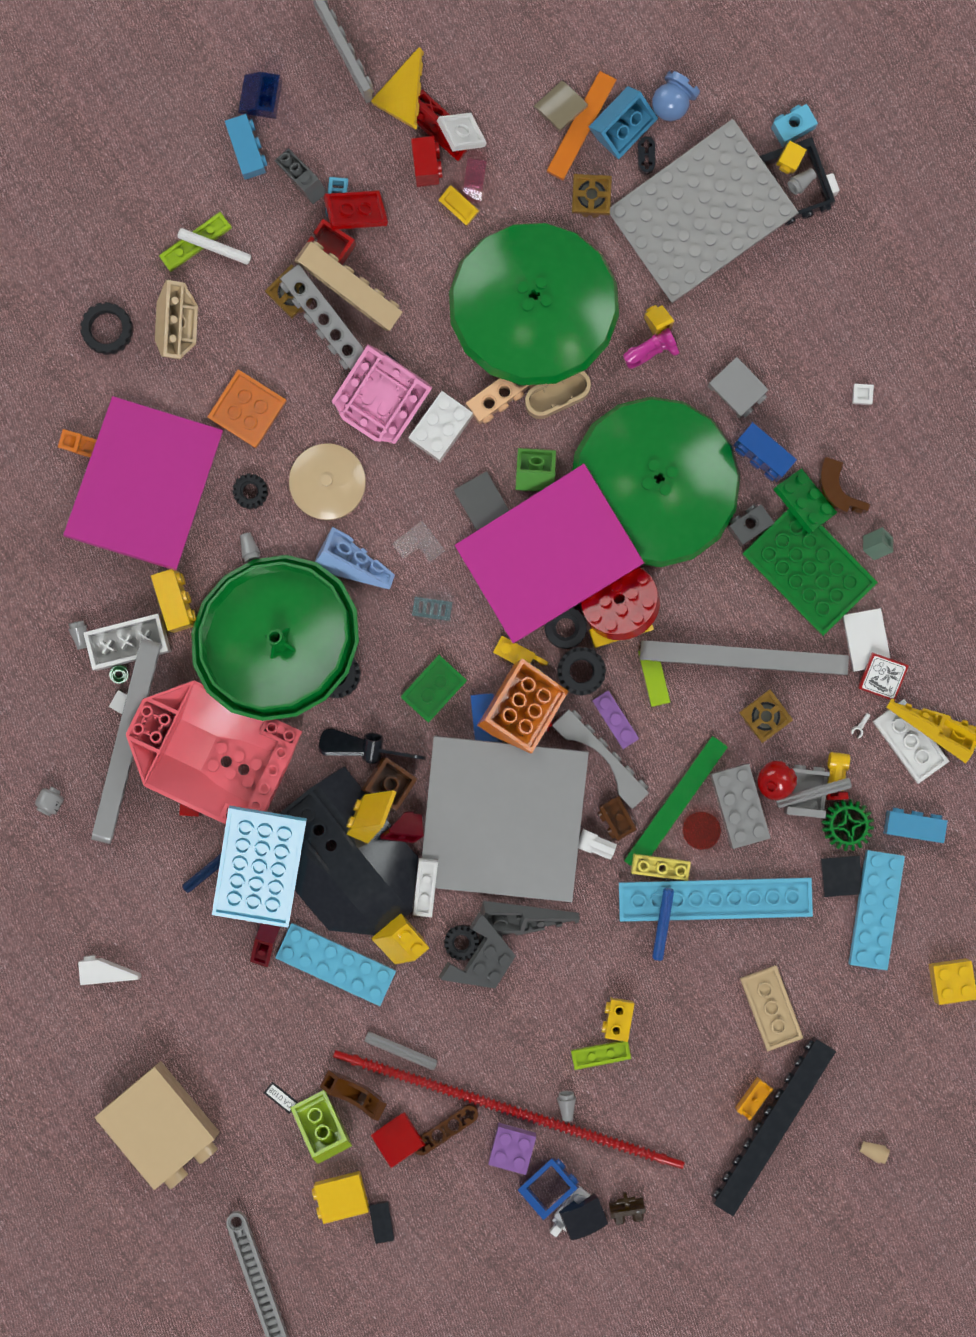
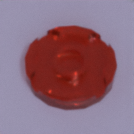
M695 812L688 816L683 823V838L688 845L695 849H709L720 838V823L715 816L708 812Z

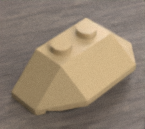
M166 280L157 300L155 342L162 357L181 359L196 344L198 305L183 282Z

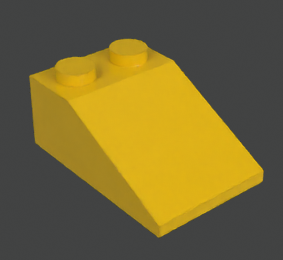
M392 790L366 794L361 800L357 799L353 807L355 814L349 818L346 826L349 828L347 835L368 844L383 828L396 792Z

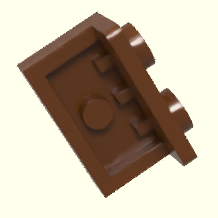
M619 796L599 806L600 811L597 813L602 822H607L609 828L606 830L611 839L616 838L619 841L637 830Z

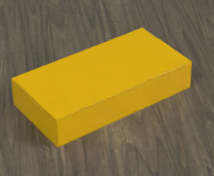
M452 185L439 198V201L467 226L480 212Z

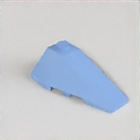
M332 527L318 552L315 562L335 576L390 589L395 574L378 560L371 559L366 554L368 551L364 548H358L349 535Z

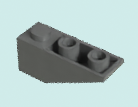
M289 148L274 160L312 204L327 193L318 177Z

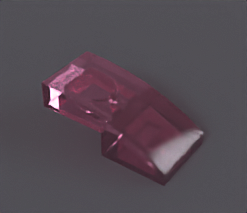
M468 158L463 196L469 201L481 202L487 161Z

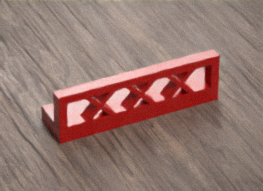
M421 90L420 96H418L419 115L416 120L417 125L429 136H434V140L439 142L442 148L457 161H460L467 150L452 151L437 122L439 116L434 112L441 116L450 114L424 90Z

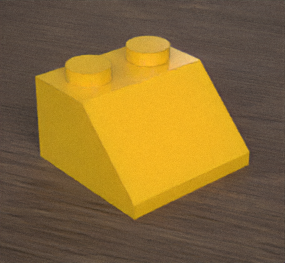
M399 914L371 938L394 964L415 961L429 949L424 938L402 914Z

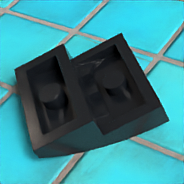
M594 1193L580 1204L573 1201L559 1211L571 1240L591 1235L608 1225L599 1198Z

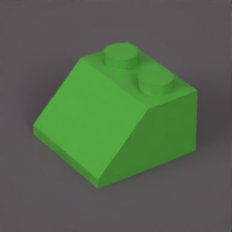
M518 448L515 490L541 491L554 483L556 450Z

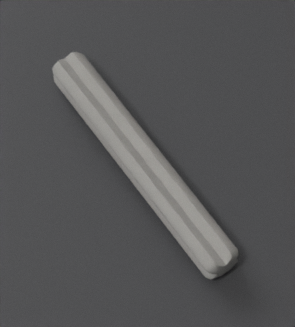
M846 778L790 794L785 799L776 800L778 807L782 808L846 790L852 787L851 780Z
M368 1032L365 1037L366 1043L428 1069L434 1070L436 1068V1059L371 1032Z

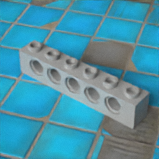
M297 264L279 278L281 281L279 285L285 293L290 292L294 297L291 299L298 309L301 307L304 310L305 314L303 316L308 323H314L317 327L315 332L322 340L324 338L329 343L327 347L333 355L338 354L341 358L339 361L341 366L345 370L349 369L351 371L363 353V347L304 270ZM298 282L304 285V292L302 294H297L294 290V286ZM309 298H313L316 301V307L312 310L306 306V301ZM320 314L328 316L327 324L321 325L318 322ZM333 329H337L340 332V337L337 340H332L330 337V332ZM346 344L352 348V352L348 356L342 353V347Z

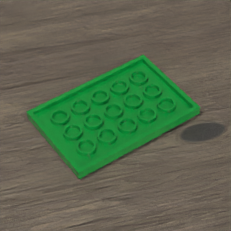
M789 509L742 554L821 636H824L878 583L822 525L808 534Z

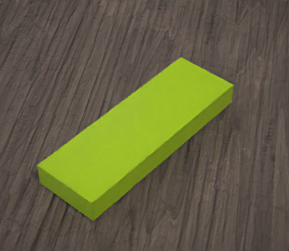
M640 660L651 707L670 703L661 662Z
M615 1041L571 1050L574 1070L631 1059L629 1044L625 1041Z

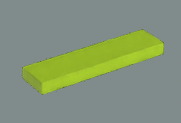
M219 212L192 232L215 241L231 230L232 227L223 214ZM181 239L160 254L159 257L169 271L172 272L204 248Z

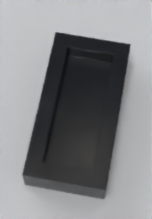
M383 1201L369 1204L375 1244L394 1241L395 1237L389 1202Z

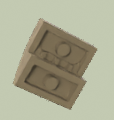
M563 81L558 83L534 105V108L546 121L549 120L559 132L588 107V104Z

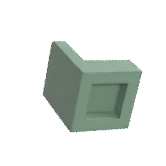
M883 527L863 536V551L873 560L886 556L893 552V537Z

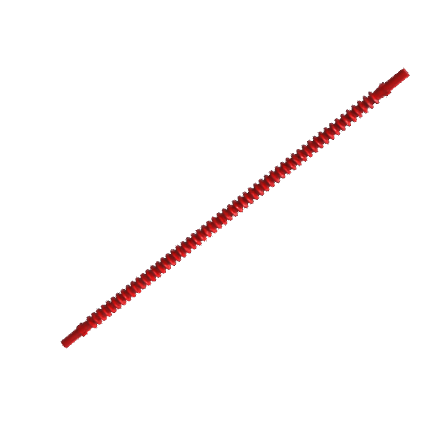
M335 1050L333 1055L334 1058L349 1062L353 1066H362V1069L368 1068V1071L372 1069L373 1073L378 1071V1074L384 1073V1076L387 1074L389 1078L393 1076L394 1079L405 1080V1083L409 1081L411 1085L415 1083L416 1086L421 1085V1088L425 1086L427 1090L431 1088V1091L437 1090V1093L442 1092V1095L447 1093L448 1097L453 1095V1098L458 1097V1100L462 1098L464 1102L468 1100L469 1103L474 1102V1105L478 1103L480 1107L484 1105L485 1108L490 1107V1110L495 1109L496 1112L500 1110L501 1114L506 1112V1115L511 1114L512 1117L515 1115L517 1119L521 1117L522 1120L533 1121V1124L537 1122L539 1126L543 1124V1127L549 1126V1129L553 1127L555 1131L559 1129V1132L565 1131V1134L570 1133V1136L575 1134L576 1138L581 1136V1139L586 1138V1141L590 1139L592 1143L596 1141L597 1144L602 1143V1146L606 1144L608 1148L612 1146L613 1149L618 1148V1151L623 1150L624 1153L628 1151L629 1155L634 1153V1156L639 1155L640 1158L643 1156L645 1160L649 1158L651 1162L655 1160L662 1165L665 1163L683 1169L685 1164L684 1161L668 1157L667 1154L656 1153L655 1150L650 1151V1148L646 1150L644 1146L640 1148L639 1145L634 1146V1143L630 1145L628 1141L624 1143L623 1140L618 1141V1138L613 1139L612 1136L608 1138L607 1134L602 1136V1133L597 1134L596 1131L593 1133L591 1129L587 1131L585 1127L581 1129L580 1126L575 1127V1124L571 1126L569 1122L565 1124V1121L559 1122V1119L555 1121L553 1117L549 1119V1116L543 1117V1114L538 1115V1112L533 1114L532 1110L527 1112V1109L522 1110V1107L518 1109L516 1105L512 1107L511 1104L506 1105V1102L502 1104L500 1100L496 1102L495 1099L490 1100V1097L485 1098L484 1095L480 1097L479 1093L474 1095V1092L469 1093L468 1090L465 1092L463 1088L459 1090L458 1087L453 1088V1085L447 1086V1083L443 1085L441 1081L437 1083V1080L431 1081V1078L427 1080L425 1076L421 1078V1075L415 1076V1073L412 1075L410 1071L405 1073L404 1069L400 1071L399 1068L394 1069V1066L390 1068L388 1064L384 1066L383 1063L378 1064V1061L374 1063L372 1059L368 1061L367 1058L362 1059L358 1055L354 1054L353 1056Z

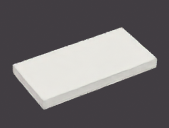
M903 699L898 704L906 705L907 702ZM887 710L872 721L917 784L950 762L936 742L891 710Z

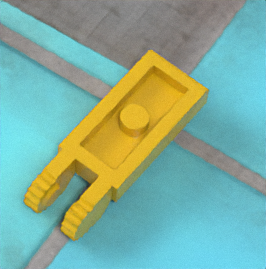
M501 636L493 651L496 655L513 664L520 659H524L529 664L533 659L542 665L547 666L548 664L546 660L536 656L534 652L517 643H512L511 640L504 636Z

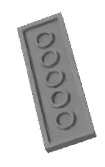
M312 0L366 104L373 99L372 93H374L372 82L368 76L365 77L363 65L359 59L356 60L355 51L351 43H347L346 34L342 26L338 25L333 9L329 8L328 0Z

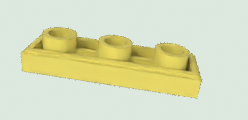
M633 854L631 873L688 881L691 862ZM664 865L663 870L659 871V867Z

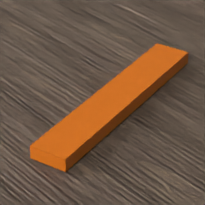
M599 71L584 99L588 107L573 120L547 169V173L564 181L590 132L589 126L598 117L617 79Z

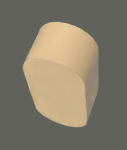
M582 371L556 384L534 386L528 391L525 398L526 411L533 418L544 419L583 401L588 396L591 387L589 376Z

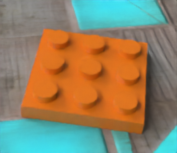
M238 369L207 418L252 447L257 448L287 400Z

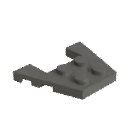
M478 913L470 928L484 936L482 942L464 970L447 962L438 977L444 981L496 989L516 955L481 913Z

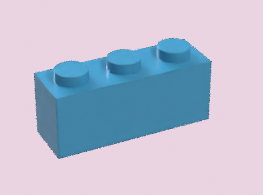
M246 114L226 120L225 124L244 179L266 173L265 166L268 165L265 156L260 155L259 149L262 147L259 138H254L252 131L256 129L253 120H248Z
M893 808L892 811H886L883 833L944 843L948 820H942V815L931 814L930 817H924L923 812L912 811L911 814H905L904 809Z

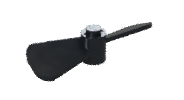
M330 728L322 732L318 746L319 752L325 756H362V759L369 764H375L380 761L382 753L426 760V756L382 749L383 736L377 733H367L364 735V739Z

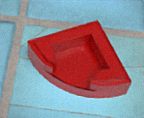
M838 791L826 795V800L848 799V792Z

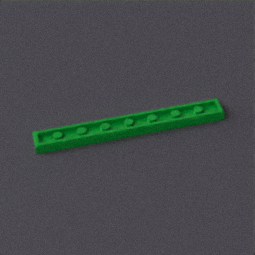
M711 736L626 856L624 862L632 867L633 854L652 856L728 746L714 736Z

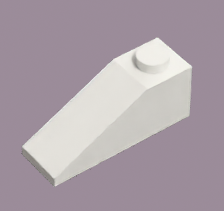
M95 955L84 956V960L78 962L80 985L138 980L141 978V973L103 958H95Z

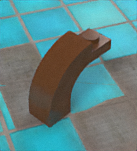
M828 457L823 458L819 468L818 483L821 493L833 508L842 514L848 513L849 508L851 512L859 515L868 512L871 504L849 497L841 489L839 476L843 462Z
M332 1070L327 1071L320 1085V1088L329 1095L353 1104L376 1121H379L387 1106L382 1097L370 1088Z

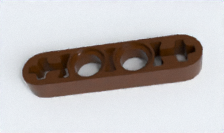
M467 1104L420 1135L424 1143L427 1141L426 1136H429L430 1141L434 1145L431 1146L429 1142L425 1145V1150L419 1149L415 1153L419 1156L426 1155L474 1123L478 1118V1109L472 1104ZM467 1109H469V1111L474 1110L473 1118H470L468 1116L464 1119V1122H466L465 1124H463L461 1118L457 1116L459 1114H461V1117L465 1116ZM452 1119L459 1122V1127L455 1130L450 1129L448 1126V1122ZM435 1130H440L443 1133L441 1140L433 1139L432 1133Z

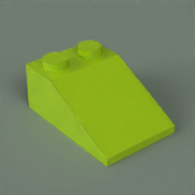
M324 1090L290 1107L311 1157L317 1164L352 1146L346 1130Z

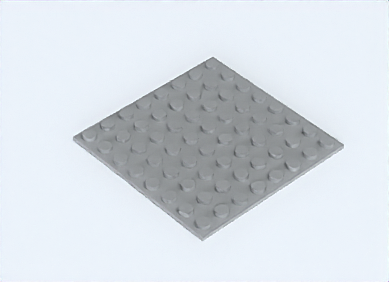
M434 736L422 858L438 860L435 888L572 902L589 752L536 746L533 753L530 754L509 743Z

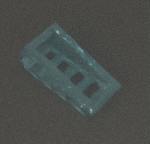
M415 597L412 616L450 622L453 602ZM420 602H423L422 613H418ZM427 603H431L429 614H426ZM435 604H438L437 615H433ZM442 605L446 606L444 616H441Z

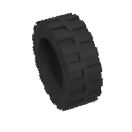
M571 608L545 624V635L555 647L561 649L576 647L582 642L587 632L585 617L580 611ZM567 618L573 621L575 631L571 636L562 637L557 633L556 625L559 620Z

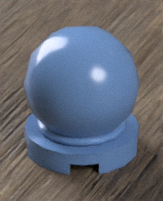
M668 71L664 77L667 84L661 85L655 91L652 99V108L655 114L662 120L669 122L681 119L688 111L689 100H696L700 94L697 86L693 88L688 84L689 79L676 71L673 73Z

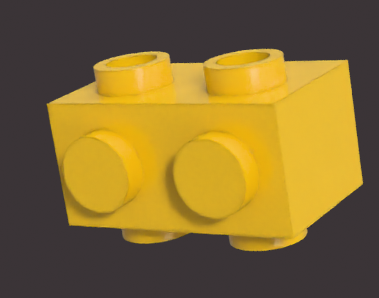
M610 997V1002H606L604 1013H607V1020L603 1021L601 1029L605 1038L628 1042L634 1009L633 1001ZM617 1008H622L621 1011H616ZM614 1027H619L618 1030H613Z

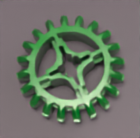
M848 799L847 805L845 800L840 801L841 806L834 802L835 809L832 807L827 808L831 812L830 815L826 813L828 820H822L821 822L822 824H827V827L822 828V831L829 832L824 836L825 839L832 837L829 844L833 845L837 842L835 847L837 849H840L843 844L844 851L848 850V845L852 851L855 850V844L858 848H862L860 841L867 844L868 840L865 836L872 837V834L868 833V829H874V826H869V823L874 822V819H867L871 812L867 811L864 813L866 806L862 805L859 808L860 802L856 801L853 805L852 799ZM848 809L856 811L861 819L853 820L848 813ZM842 811L841 821L833 825L836 815ZM847 819H848V822L856 823V824H852L851 826H849V830H848V831H847L848 828L840 827V826H844V824H847V821H846ZM862 825L860 834L854 839L855 829ZM843 830L848 841L838 838L834 831Z

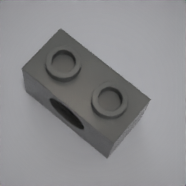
M755 504L745 510L747 513L741 518L738 515L730 521L732 525L728 529L740 546L774 524V521L762 504L758 507ZM746 519L754 521V528L749 529L746 527Z

